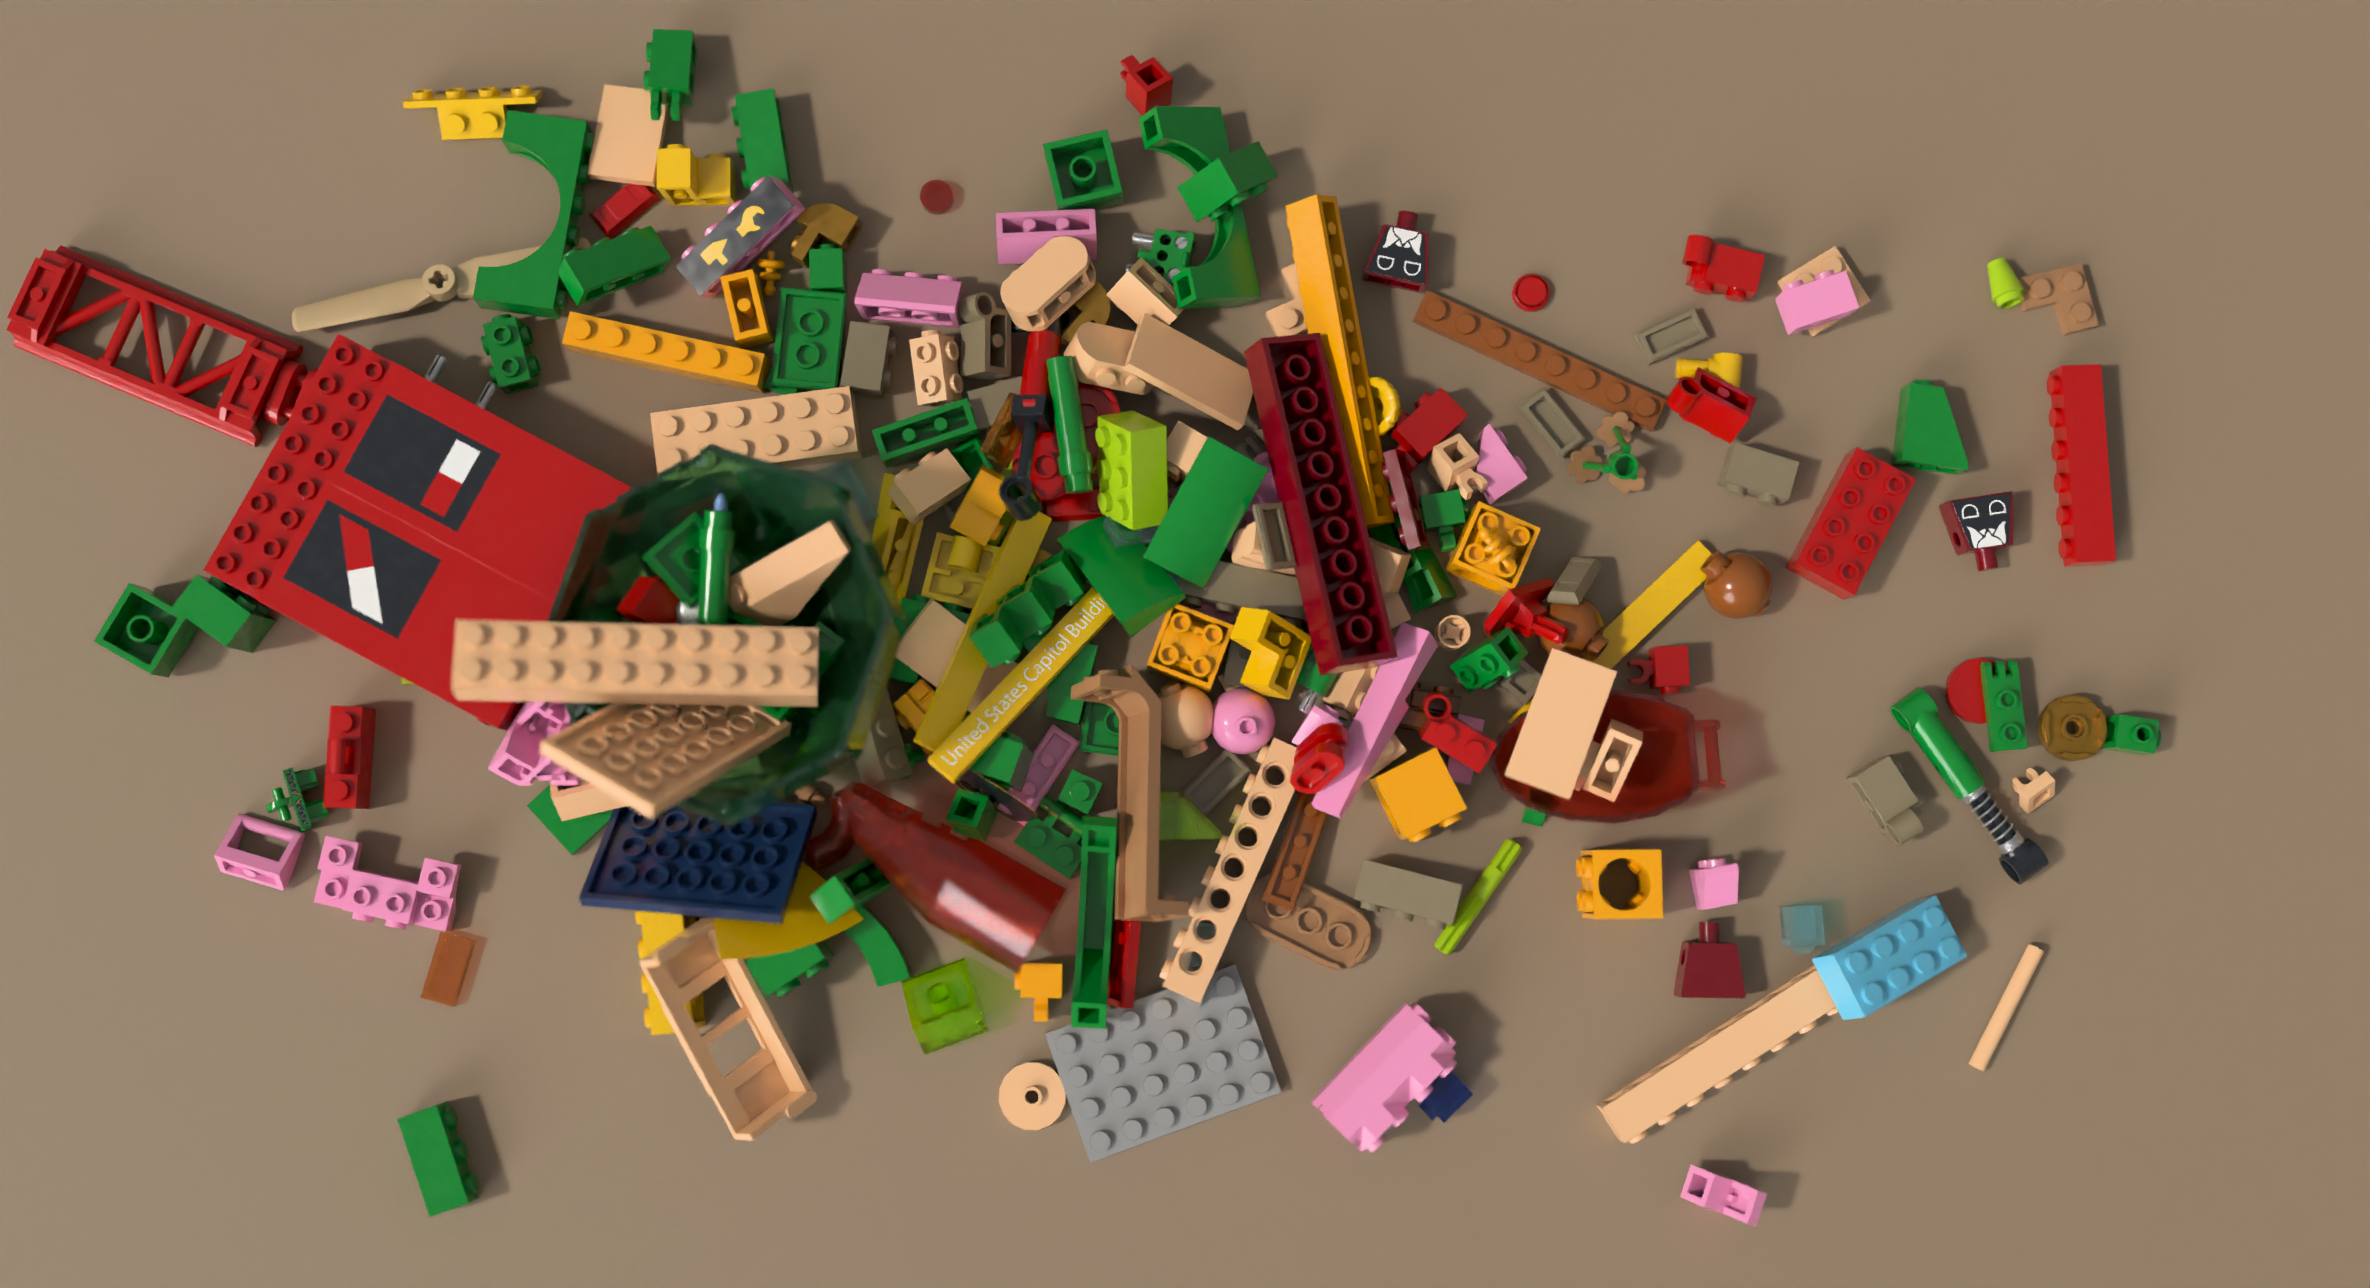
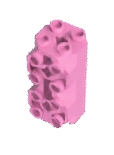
M1414 1002L1410 1006L1403 1003L1310 1100L1316 1108L1322 1104L1319 1109L1323 1112V1116L1352 1144L1354 1143L1360 1152L1366 1148L1371 1153L1376 1150L1385 1140L1382 1134L1391 1125L1395 1128L1399 1126L1409 1115V1112L1405 1109L1407 1104L1414 1098L1419 1103L1424 1100L1433 1090L1430 1084L1439 1075L1444 1078L1457 1064L1453 1059L1456 1052L1452 1049L1456 1042L1438 1026L1434 1030L1428 1024L1432 1018Z

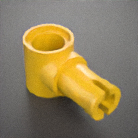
M1735 353L1713 354V358H1707V361L1678 358L1675 367V378L1691 377L1699 367L1740 389L1743 356Z

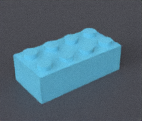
M1934 895L1908 902L1813 957L1812 961L1842 1019L1848 1020L1867 1017L1966 958L1967 954L1938 898Z

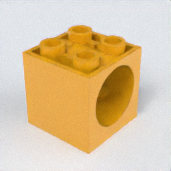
M1479 501L1470 511L1469 517H1467L1456 542V548H1454L1444 571L1504 597L1509 589L1516 588L1541 528ZM1481 528H1489L1494 539L1501 537L1503 539L1502 548L1507 545L1513 546L1514 551L1507 557L1512 563L1506 568L1502 561L1495 566L1489 564V559L1494 554L1493 552L1486 553L1484 551L1487 543L1478 535Z
M1176 604L1165 615L1147 662V671L1179 681L1182 684L1193 685L1209 694L1234 625Z
M1436 747L1369 780L1399 840L1408 838L1410 843L1416 842L1432 834L1429 827L1437 823L1440 828L1446 827L1462 819L1459 812L1467 809Z
M1661 849L1581 851V857L1576 858V875L1578 878L1581 877L1582 891H1577V909L1582 911V918H1663ZM1615 859L1627 863L1628 868L1636 875L1637 879L1635 895L1626 902L1627 905L1619 909L1609 906L1610 902L1600 894L1598 887L1600 874L1605 871L1608 866L1607 864Z

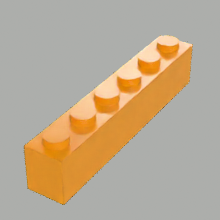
M571 311L562 344L574 353L762 394L765 391L763 385L771 366V361L763 353Z

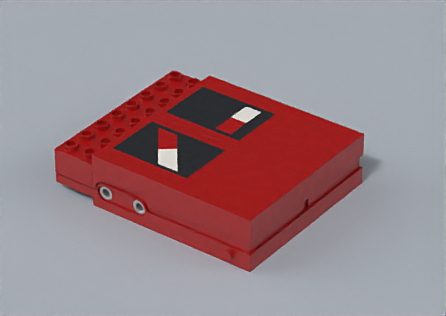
M338 333L203 571L477 717L478 721L488 726L492 725L497 729L508 731L524 702L458 700L451 690L456 620L577 623L576 616L585 614L584 609L590 607L594 600L590 590L603 584L608 575L605 567L616 561L649 499L639 494L638 491L629 485L486 411L498 389L495 383L488 381L477 402L473 404L435 384L448 361L444 356L437 355L425 377H422Z

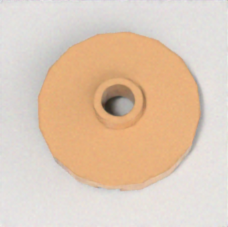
M1026 1062L1015 1066L1005 1075L999 1088V1104L1003 1115L1013 1125L1024 1130H1040L1050 1126L1061 1115L1066 1103V1093L1059 1074L1053 1067L1042 1062ZM1034 1090L1038 1093L1039 1098L1036 1102H1029L1027 1100L1026 1093L1028 1091Z

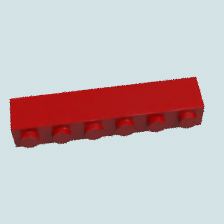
M2101 364L2060 366L2049 372L2046 382L2047 393L2051 395L2052 408L2049 412V424L2054 430V441L2051 446V455L2053 460H2056L2057 470L2054 476V489L2059 496V506L2056 510V520L2058 525L2061 526L2062 536L2058 546L2059 555L2063 558L2064 567L2105 565L2116 561Z

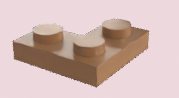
M2082 263L2018 278L2025 289L2023 293L2024 301L2020 303L2022 312L2054 305L2062 336L2094 329L2099 326Z

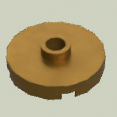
M2073 694L2057 697L2046 704L2039 715L2037 726L2039 739L2047 752L2058 759L2066 761L2088 759L2106 741L2108 726L2103 711L2100 708L2098 709L2092 703V700L2084 696ZM2069 722L2074 726L2072 734L2068 733L2066 729Z

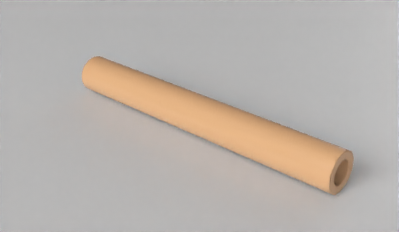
M2028 944L1968 1063L1969 1065L1983 1072L1985 1071L2044 954L2043 950Z

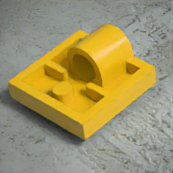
M937 532L921 596L932 598L937 602L952 603L973 610L1000 547L989 544L983 546L968 537L952 536Z

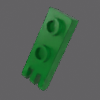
M2017 660L2007 661V674L2004 662L1995 661L1994 675H1992L1991 663L1981 662L1980 669L1990 752L2028 749Z

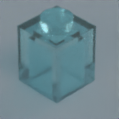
M1822 905L1779 906L1783 947L1794 948V954L1815 953L1814 946H1825Z

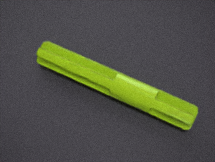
M1512 839L1504 841L1460 905L1455 925L1447 924L1446 930H1443L1436 940L1434 946L1443 954L1451 955L1521 853L1522 847Z

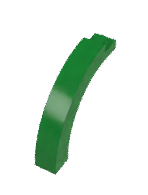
M1083 816L1079 914L1071 1027L1106 1028L1115 886L1117 818Z
M865 905L857 908L856 911L864 920L844 930V932L857 944L864 954L872 970L876 986L881 987L913 977L908 959L891 930Z

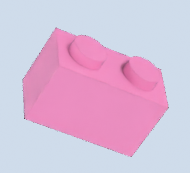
M1828 270L1814 276L1815 281L1803 284L1802 280H1797L1783 286L1784 291L1775 298L1788 335L1849 316L1859 309L1846 271L1835 274L1833 270Z

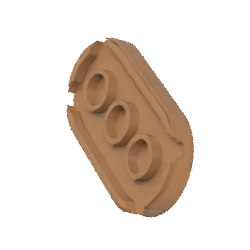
M1270 874L1260 877L1253 883L1245 901L1244 909L1250 926L1258 934L1332 970L1351 968L1367 956L1372 944L1370 925L1365 915L1356 907L1304 882L1295 909L1292 912L1261 900Z

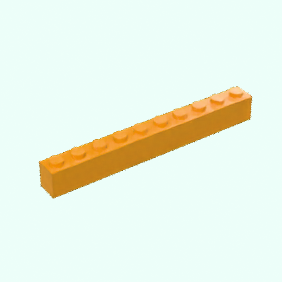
M1316 194L1285 206L1287 226L1290 230L1293 259L1297 268L1298 288L1302 296L1305 313L1304 322L1308 334L1320 333L1366 527L1370 529L1394 523L1395 520L1390 501L1388 481L1385 479L1382 470L1384 459L1337 197Z

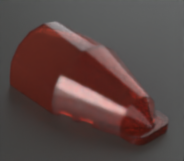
M851 781L845 785L838 800L848 808L854 842L924 920L1018 973L1066 888L980 840L968 837L967 841L949 833L952 829L951 826L941 822L938 828L921 820L923 817L922 812L900 803L866 784Z

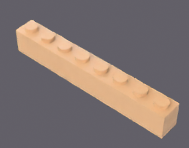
M1813 964L1598 1103L1597 1107L1618 1140L1623 1143L1628 1141L1631 1144L1636 1143L1648 1134L1646 1129L1656 1123L1663 1125L1676 1116L1675 1111L1686 1104L1687 1107L1697 1104L1705 1097L1703 1092L1713 1086L1717 1089L1726 1085L1733 1079L1731 1074L1740 1068L1748 1070L1761 1061L1759 1056L1768 1050L1772 1052L1780 1050L1789 1043L1787 1038L1799 1031L1800 1034H1803L1814 1028L1818 1024L1816 1019L1825 1013L1830 1016L1839 1011Z

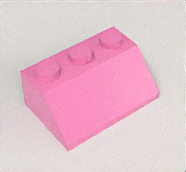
M874 269L872 273H862L854 304L862 319L961 328L962 318L959 314L958 306L961 299L964 298V287L962 282H958L957 278L953 276L940 275L937 279H926L923 274L907 272L905 276H894L890 271Z

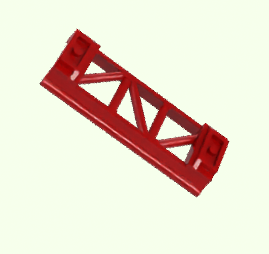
M62 245L56 251L44 249L40 259L35 257L7 316L11 321L6 331H9L15 338L13 342L14 347L254 447H258L262 440V436L255 426L256 421L285 358L299 357L303 351V345ZM87 275L120 289L68 315ZM128 301L103 357H99L98 360L55 343L59 335ZM154 303L190 318L188 321L190 325L166 376ZM140 310L152 383L114 367ZM205 325L247 341L240 355L178 385ZM231 375L216 409L187 398V396Z

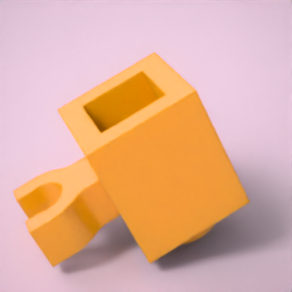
M1022 962L1021 969H1015V990H1021V998H1035L1034 1022H1048L1049 998L1063 997L1064 962Z

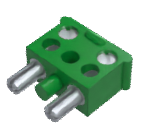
M1156 228L1154 235L1134 232L1132 237L1133 243L1152 246L1151 251L1139 249L1137 260L1142 257L1158 273L1163 272L1164 275L1162 277L1172 287V277L1192 264L1196 245L1195 236L1192 231L1186 234ZM1170 241V244L1163 245L1164 242ZM1167 257L1165 261H1160V258ZM1128 263V264L1126 265L1125 273H1126L1134 264Z

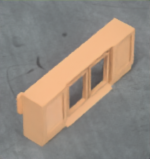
M701 918L639 961L663 1005L661 1008L707 1093L715 1101L735 1140H754L785 1115L795 1118L816 1102V1092L812 1090L744 960H720L714 918ZM724 977L740 1008L703 1035H700L684 1004ZM746 1018L762 1049L723 1077L707 1046Z

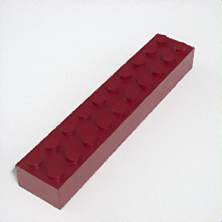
M1320 333L1260 338L1245 350L1244 354L1279 502L1283 503L1297 564L1295 572L1319 675L1380 666L1398 656Z

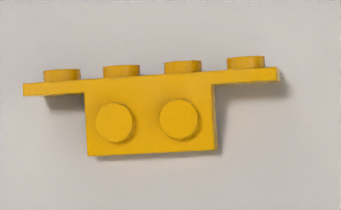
M529 85L511 87V91H499L498 87L495 86L479 88L478 92H466L465 88H450L445 90V93L433 94L432 89H418L412 91L413 94L403 101L404 108L437 107L442 140L503 138L507 117L506 105L536 104L543 97L542 90H532Z

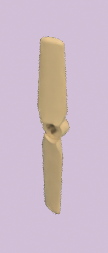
M579 238L578 245L573 246V249L580 248L584 250L592 246L586 238ZM541 246L476 257L452 269L443 264L434 265L424 272L422 278L402 279L299 306L292 313V326L296 332H305L410 311L434 300H450L456 294L459 298H473L479 266L498 267L512 264L528 257ZM444 278L446 281L443 282V287L437 288L436 285L439 284V279Z

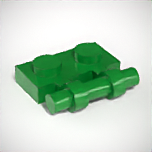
M1044 795L1038 806L1048 812L1047 817L1044 821L1039 818L1027 821L1014 843L1070 879L1081 863V846L1078 845V842L1082 838L1083 817L1080 818L1066 809L1065 803L1059 800L1054 801L1047 795ZM1057 819L1074 829L1069 838L1053 828Z

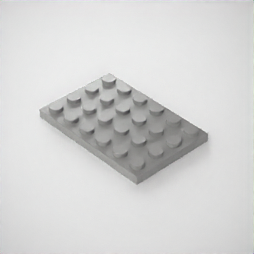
M1236 964L1214 971L1201 1003L1190 1000L1169 989H1164L1134 1000L1133 1009L1115 1007L1107 1010L1105 1029L1071 1027V1024L1045 1033L1090 1163L1282 1093Z

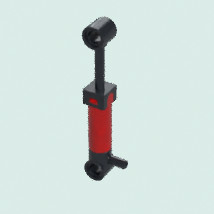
M1067 310L1048 328L1041 331L1023 330L1017 327L1011 320V333L1029 332L1019 395H1014L1011 417L1019 432L1023 433L1017 474L1007 477L1001 483L999 496L1011 516L1020 521L1035 517L1041 508V499L1030 481L1037 433L1053 431L1054 414L1046 360L1059 357L1063 329L1069 322Z

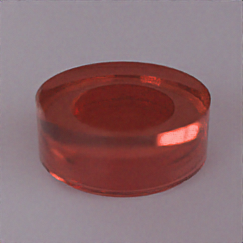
M931 180L920 191L921 203L924 209L931 214L940 215L946 213L953 205L954 197L952 190L942 180Z

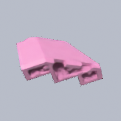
M524 702L494 755L488 770L516 785H532L533 780H550L552 785H579V781L585 779L541 754V742L612 703Z

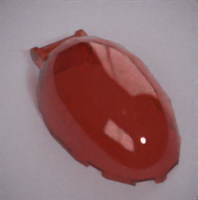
M1610 690L1592 741L1600 744L1611 718L1643 731L1642 744L1615 802L1582 789L1583 786L1580 791L1573 789L1570 800L1504 776L1528 714L1527 711L1521 713L1498 735L1496 739L1498 745L1494 749L1489 762L1500 789L1526 808L1560 820L1616 825L1652 818L1687 801L1695 792L1718 791L1727 788L1726 780L1722 779L1717 732L1721 728L1719 720H1694V715L1687 709H1682L1678 705L1667 702L1664 698L1652 694L1649 696L1641 693H1629V691ZM1695 732H1704L1708 780L1699 779Z

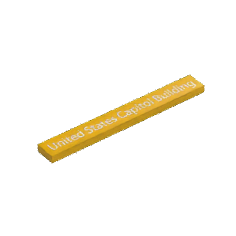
M1093 588L1086 593L930 755L928 763L953 784L1114 616Z

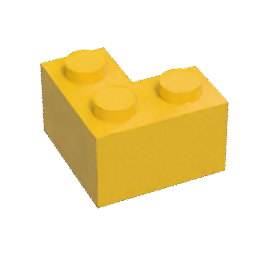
M682 144L667 145V149H657V189L670 206H732L736 202V166L731 158H727L724 154L712 153L708 154L707 158H697L691 148H687V146Z
M1241 607L1230 639L1252 652L1240 683L1261 695L1290 700L1312 641L1311 636L1269 610Z

